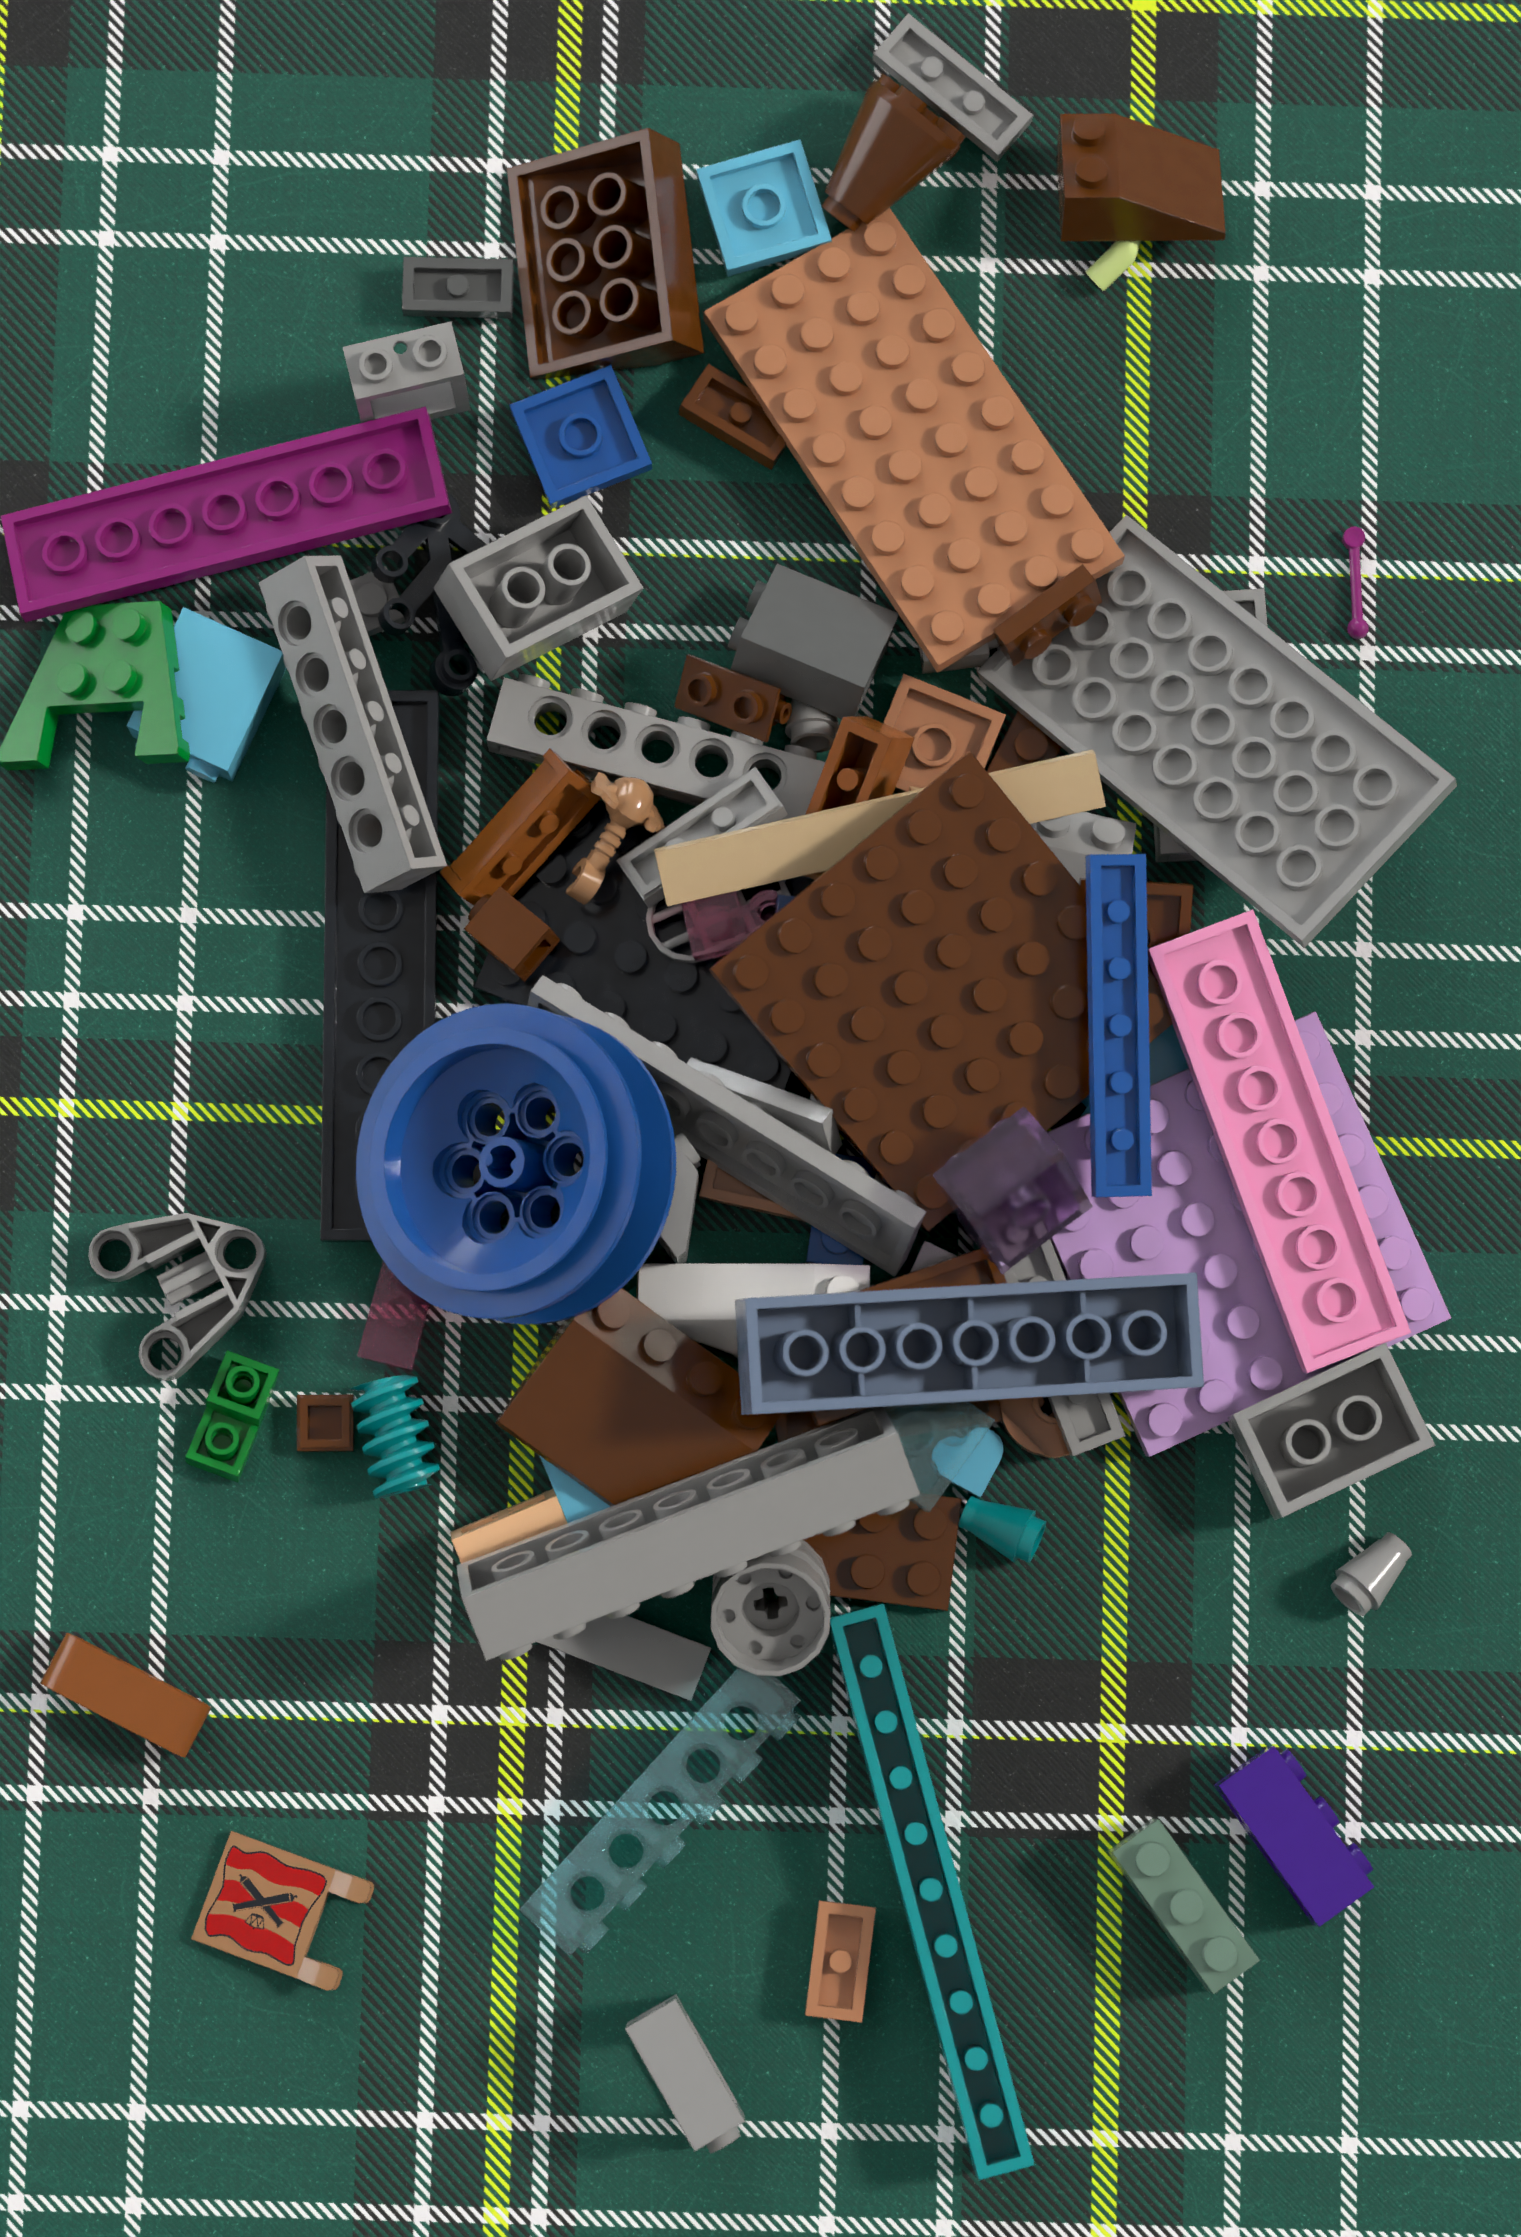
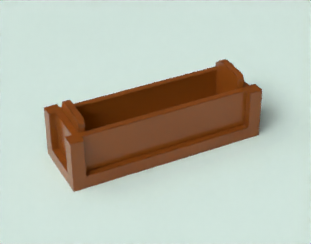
M550 748L542 756L544 758L543 763L462 854L453 861L451 866L447 865L440 871V874L455 892L473 906L484 895L490 894L492 896L499 887H502L511 896H514L601 799L600 796L591 792L592 782L578 769L572 771L560 756Z

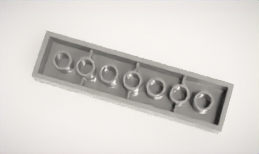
M884 1406L871 1407L459 1564L456 1568L461 1598L486 1661L497 1656L501 1660H509L528 1652L532 1648L531 1643L552 1635L554 1639H565L574 1636L585 1629L586 1622L607 1615L608 1618L615 1619L626 1616L640 1607L639 1602L661 1594L663 1598H671L681 1595L694 1586V1581L715 1574L716 1577H727L736 1574L747 1567V1561L767 1553L771 1557L791 1553L802 1545L801 1540L822 1532L824 1536L841 1534L851 1529L856 1524V1519L874 1512H877L880 1516L896 1513L907 1507L910 1503L909 1499L919 1496L920 1493L898 1433Z

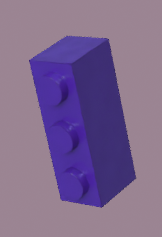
M1267 1746L1213 1786L1313 1926L1320 1927L1374 1888V1885L1366 1876L1373 1871V1867L1354 1842L1347 1847L1344 1845L1333 1829L1340 1824V1821L1323 1797L1318 1796L1312 1800L1300 1781L1306 1778L1307 1775L1293 1754L1288 1749L1279 1753L1275 1746Z

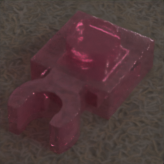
M765 890L759 892L750 900L749 904L742 906L737 891L682 903L692 956L695 961L726 955L748 937L747 933L754 932L766 922L761 919L762 910L768 905L776 904L777 891Z

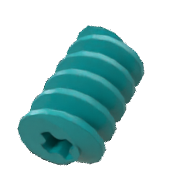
M392 1376L360 1384L349 1389L365 1392V1394L351 1403L352 1410L354 1412L370 1414L369 1417L356 1425L358 1433L375 1435L374 1439L362 1447L363 1454L381 1457V1460L367 1469L370 1477L386 1479L385 1483L373 1491L375 1499L404 1494L431 1486L432 1484L427 1483V1478L440 1470L438 1463L422 1462L421 1459L423 1455L435 1448L434 1442L416 1439V1435L429 1426L428 1420L414 1419L410 1415L411 1412L424 1404L423 1398L406 1397L405 1395L406 1390L418 1383L417 1376Z

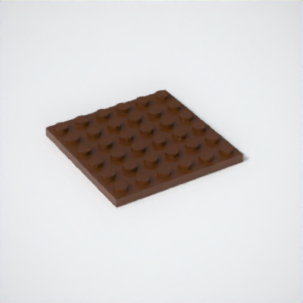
M971 752L961 757L708 969L816 1101L825 1107L833 1109L832 1116L837 1126L888 1188L906 1193L916 1202L919 1208L926 1211L921 1224V1228L924 1231L931 1230L1090 1094L1086 892ZM1148 969L1149 1043H1151L1171 1026L1173 1022L1158 981Z

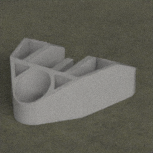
M182 1213L110 1227L100 1231L93 1238L89 1246L88 1255L91 1267L100 1277L112 1282L128 1280L152 1267L156 1269L203 1245L205 1252L156 1276L171 1306L219 1281L224 1286V1288L175 1312L174 1317L152 1329L144 1336L139 1348V1358L142 1367L148 1374L158 1380L171 1381L178 1379L242 1318L266 1263L267 1252L265 1245L255 1232L229 1223ZM244 1238L250 1240L255 1245L256 1258L248 1268L234 1269L226 1263L225 1249L233 1240ZM114 1240L123 1241L129 1246L131 1251L128 1265L116 1272L104 1269L100 1262V1252L103 1246ZM163 1339H171L177 1342L182 1352L178 1365L167 1371L156 1369L150 1360V1351L153 1345Z

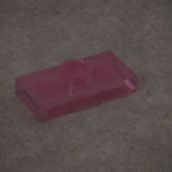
M384 1261L357 1357L413 1372L431 1304L414 1294L401 1283Z

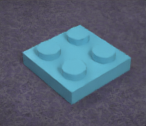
M801 139L696 169V177L727 277L798 257L819 245L832 242Z

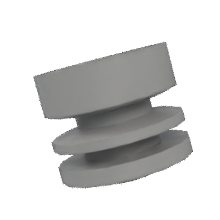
M801 1540L802 1545L786 1555L771 1557L767 1553L747 1561V1567L736 1574L727 1577H716L713 1574L711 1630L719 1650L735 1666L755 1675L782 1676L802 1669L820 1653L830 1630V1578L822 1558L806 1541ZM774 1587L778 1599L768 1600L763 1589Z

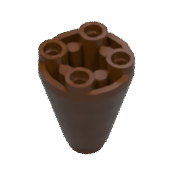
M882 73L877 81L874 80L867 89L826 187L825 193L829 196L821 207L847 228L855 232L862 222L866 225L871 223L952 159L961 148L960 144L966 136L945 119L939 118L927 109V104L902 85L899 86Z

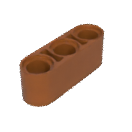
M66 1632L40 1681L42 1685L184 1758H186L212 1708L203 1701Z

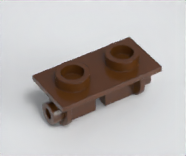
M690 654L686 656L674 705L675 708L763 742H768L772 726L777 723L785 724L792 713V705L786 702L784 695L780 694V688Z

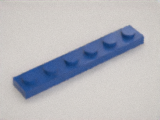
M1090 854L1085 856L1091 1197L1152 1196L1146 854Z

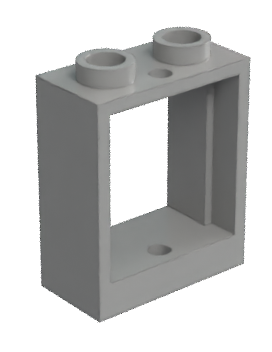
M451 321L343 347L361 423L425 406L431 420L470 410L464 370ZM396 344H405L407 350L403 354L396 353L394 351Z
M677 1994L627 2022L625 2029L693 2150L696 2151L706 2145L711 2154L738 2139L740 2131L737 2126L745 2122L744 2113Z

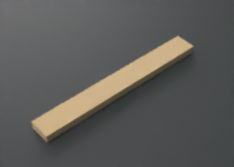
M1093 749L988 773L1029 824L1106 807L1096 755ZM924 788L656 848L654 852L666 905L668 907L826 871Z

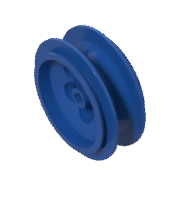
M507 1003L488 1004L452 1014L427 1028L404 1047L387 1068L371 1096L363 1118L356 1155V1182L362 1217L377 1252L400 1282L420 1298L445 1311L466 1317L493 1319L500 1322L522 1325L548 1324L581 1315L597 1307L626 1285L642 1267L662 1233L669 1214L676 1178V1146L670 1114L660 1089L642 1061L616 1037L597 1026L582 1020L556 1015L543 1009ZM554 1104L555 1119L551 1126L547 1127V1111ZM503 1111L505 1122L503 1128L497 1134L496 1120ZM582 1150L584 1156L583 1165L580 1171L575 1173L574 1159L577 1153ZM479 1163L481 1177L474 1184L473 1171ZM558 1202L560 1205V1217L553 1226L551 1211ZM507 1208L509 1211V1222L502 1231L500 1219L502 1213Z

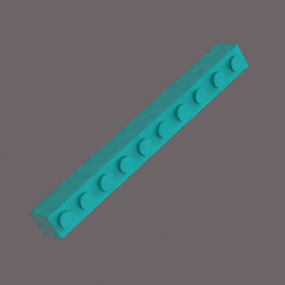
M880 1604L830 1618L831 1637L975 2175L979 2180L1033 2166L1035 2165L885 1606Z

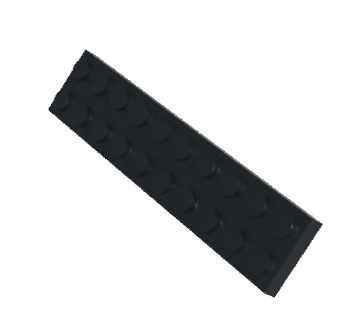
M387 690L438 837L439 691ZM327 783L320 1240L322 1242H372L362 1217L357 1192L356 1155L359 1134L371 1096L387 1068L404 1047L420 1033L436 1023L438 871L401 890L364 893L360 880L355 873L354 862L342 827L337 820L336 809Z

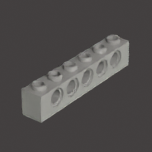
M341 555L303 556L259 582L266 603V611L272 621L281 647L284 664L289 671L301 706L302 717L307 724L318 756L319 767L325 777L336 809V817L342 827L354 862V870L360 880L363 892L374 893L401 890L446 867L447 864Z
M520 674L518 680L506 677L503 679L487 737L489 752L541 765L544 760L542 756L550 748L560 756L572 771L578 769L587 778L594 779L598 772L604 773L612 783L622 777H636L644 780L655 796L693 806H698L754 767L757 769L769 768L775 771L780 778L779 785L772 791L788 814L781 820L806 814L825 765L824 761L816 760V752L801 746L785 745L784 751L763 746V741L737 731H732L731 737L710 732V725L695 718L681 716L676 723L657 718V711L642 704L627 702L624 709L604 704L603 696L589 690L573 688L571 695L549 689L550 682L532 675ZM547 712H557L567 720L564 729L555 735H546L536 728V722L541 715ZM600 726H610L618 731L620 739L615 746L609 749H599L591 744L589 736L594 729ZM653 740H663L671 745L674 752L667 761L652 763L643 756V748ZM716 754L725 760L727 768L721 775L710 778L700 774L695 765L702 756Z

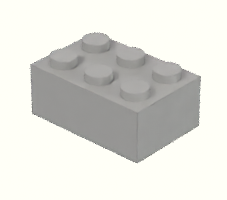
M585 495L449 563L434 586V590L489 680L493 681L626 613L643 590V586L590 500Z
M1386 1343L1228 1417L1229 1421H1227L1274 1521L1435 1446Z

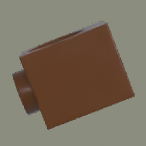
M499 887L492 896L486 894L477 901L468 915L470 922L464 928L476 943L523 982L529 978L560 941L559 937L547 924L502 887Z

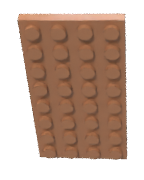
M889 208L868 225L862 222L855 232L847 229L831 238L832 242L817 246L705 310L703 320L747 387L751 389L763 407V411L777 432L780 433L804 473L938 673L984 644L996 639L993 631L994 628L1082 564L1096 580L1123 564L1125 555Z

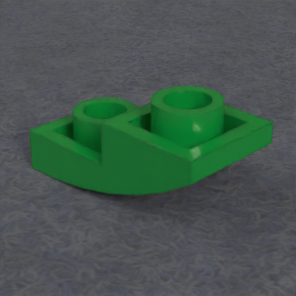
M226 1351L206 1399V1409L186 1454V1464L234 1482H239L279 1375V1369L231 1351Z

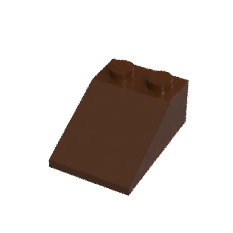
M1115 113L1060 114L1056 162L1061 241L1225 240L1226 231L1219 149Z

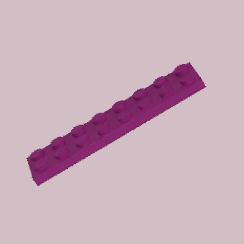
M425 406L1 515V521L19 612L23 620L29 622L451 514L452 511L430 415Z

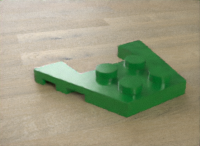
M161 601L99 604L65 612L0 747V766L6 770L49 769L58 717L61 714L142 710L134 756L145 764L189 762V743L182 737L180 721L185 719L184 703L177 696L174 674L179 671L172 609Z

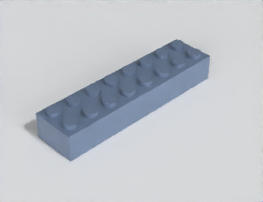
M1197 1273L757 1297L735 1300L741 1414L1204 1387Z

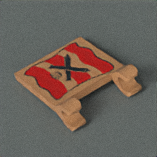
M231 1831L191 1939L292 1976L321 1989L336 1990L342 1979L343 1971L336 1966L306 1957L329 1893L331 1892L356 1903H368L374 1891V1884L366 1879Z

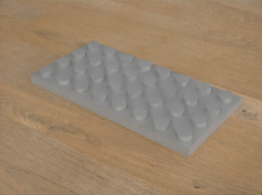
M1126 514L1109 532L1125 555L1123 564L1096 579L1103 602L1097 606L1094 614L1083 624L1076 627L1069 626L1052 638L1050 646L1039 656L1033 659L1025 658L1015 666L1010 663L999 647L977 670L978 676L983 683L1069 754L1093 749L1096 755L1100 779L1305 948L1457 787L1456 778Z

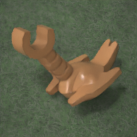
M598 772L591 783V792L602 798L606 804V810L609 813L611 822L605 826V832H602L599 837L600 841H597L594 845L595 849L591 850L587 858H582L572 870V874L577 876V878L566 889L565 894L583 905L593 898L601 886L605 876V868L610 862L609 858L614 856L615 848L618 849L620 846V840L624 839L626 829L641 825L652 833H658L665 828L659 811L653 805L654 794L649 785L642 779L622 777L612 783L604 773Z

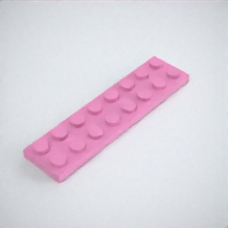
M1254 910L1244 912L1149 948V963L1158 981L1173 1022L1174 1030L1302 1372L1309 1373L1411 1333Z

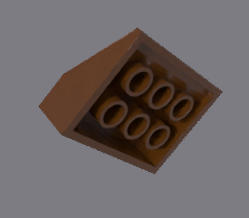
M645 128L507 168L530 378L539 380L589 374L609 365L612 366L613 371L657 366L704 353L680 143L650 128Z
M621 1288L597 1307L563 1321L495 1424L606 1504L614 1506L758 1451L782 1413L741 1414L739 1373Z

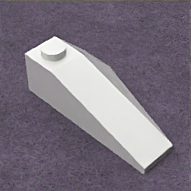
M643 1264L637 1271L636 1299L695 1342L722 1350L738 1358L735 1300L757 1297L855 1292L870 1286V1265Z

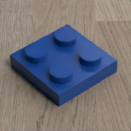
M611 365L509 405L510 412L550 509L652 470V462Z

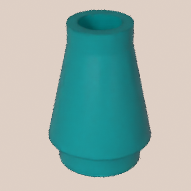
M971 1496L962 1512L958 1527L971 1532L1013 1563L1017 1559L1030 1563L1043 1537L1046 1521L1035 1517V1510L983 1501Z

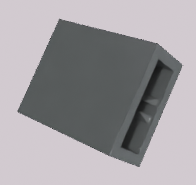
M776 564L767 584L758 580L751 593L746 607V611L752 613L750 619L747 620L739 617L727 647L736 651L730 670L780 688V694L840 719L856 716L888 648L899 614L780 564Z

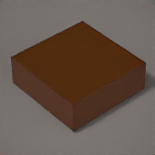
M353 1394L297 1395V1452H354V1411L352 1410L351 1403L354 1401L355 1396Z

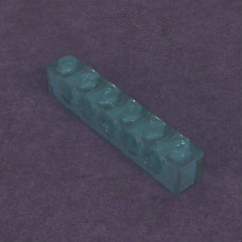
M738 1667L519 1910L569 1956L578 1947L587 1954L609 1930L602 1920L616 1904L626 1911L648 1887L640 1878L653 1863L656 1862L664 1869L686 1845L679 1835L694 1819L703 1826L725 1802L717 1793L727 1781L733 1777L741 1784L762 1761L763 1758L755 1750L764 1740L771 1735L779 1742L801 1716L793 1708L801 1700L775 1676L755 1675ZM747 1707L755 1713L758 1720V1728L751 1738L736 1740L726 1732L724 1725L725 1717L733 1708ZM698 1749L711 1750L717 1755L720 1762L719 1773L713 1780L706 1783L693 1780L686 1769L689 1755ZM661 1791L675 1794L682 1805L680 1817L669 1825L656 1823L648 1812V1804L651 1797ZM621 1834L634 1835L642 1843L643 1856L632 1867L619 1866L611 1858L610 1845L613 1839ZM586 1876L599 1880L605 1892L601 1905L591 1910L578 1907L573 1901L571 1894L575 1881Z

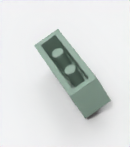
M1152 1818L1107 1851L1207 1992L1215 1994L1260 1961L1159 1819Z

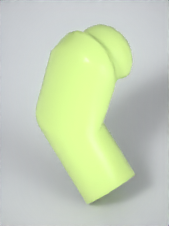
M1115 241L1085 272L1099 288L1105 291L1133 264L1141 241Z

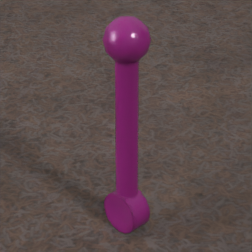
M1353 526L1345 531L1342 538L1343 545L1349 549L1352 620L1348 623L1347 631L1352 638L1362 639L1369 631L1368 624L1363 619L1360 548L1365 541V533L1361 528Z

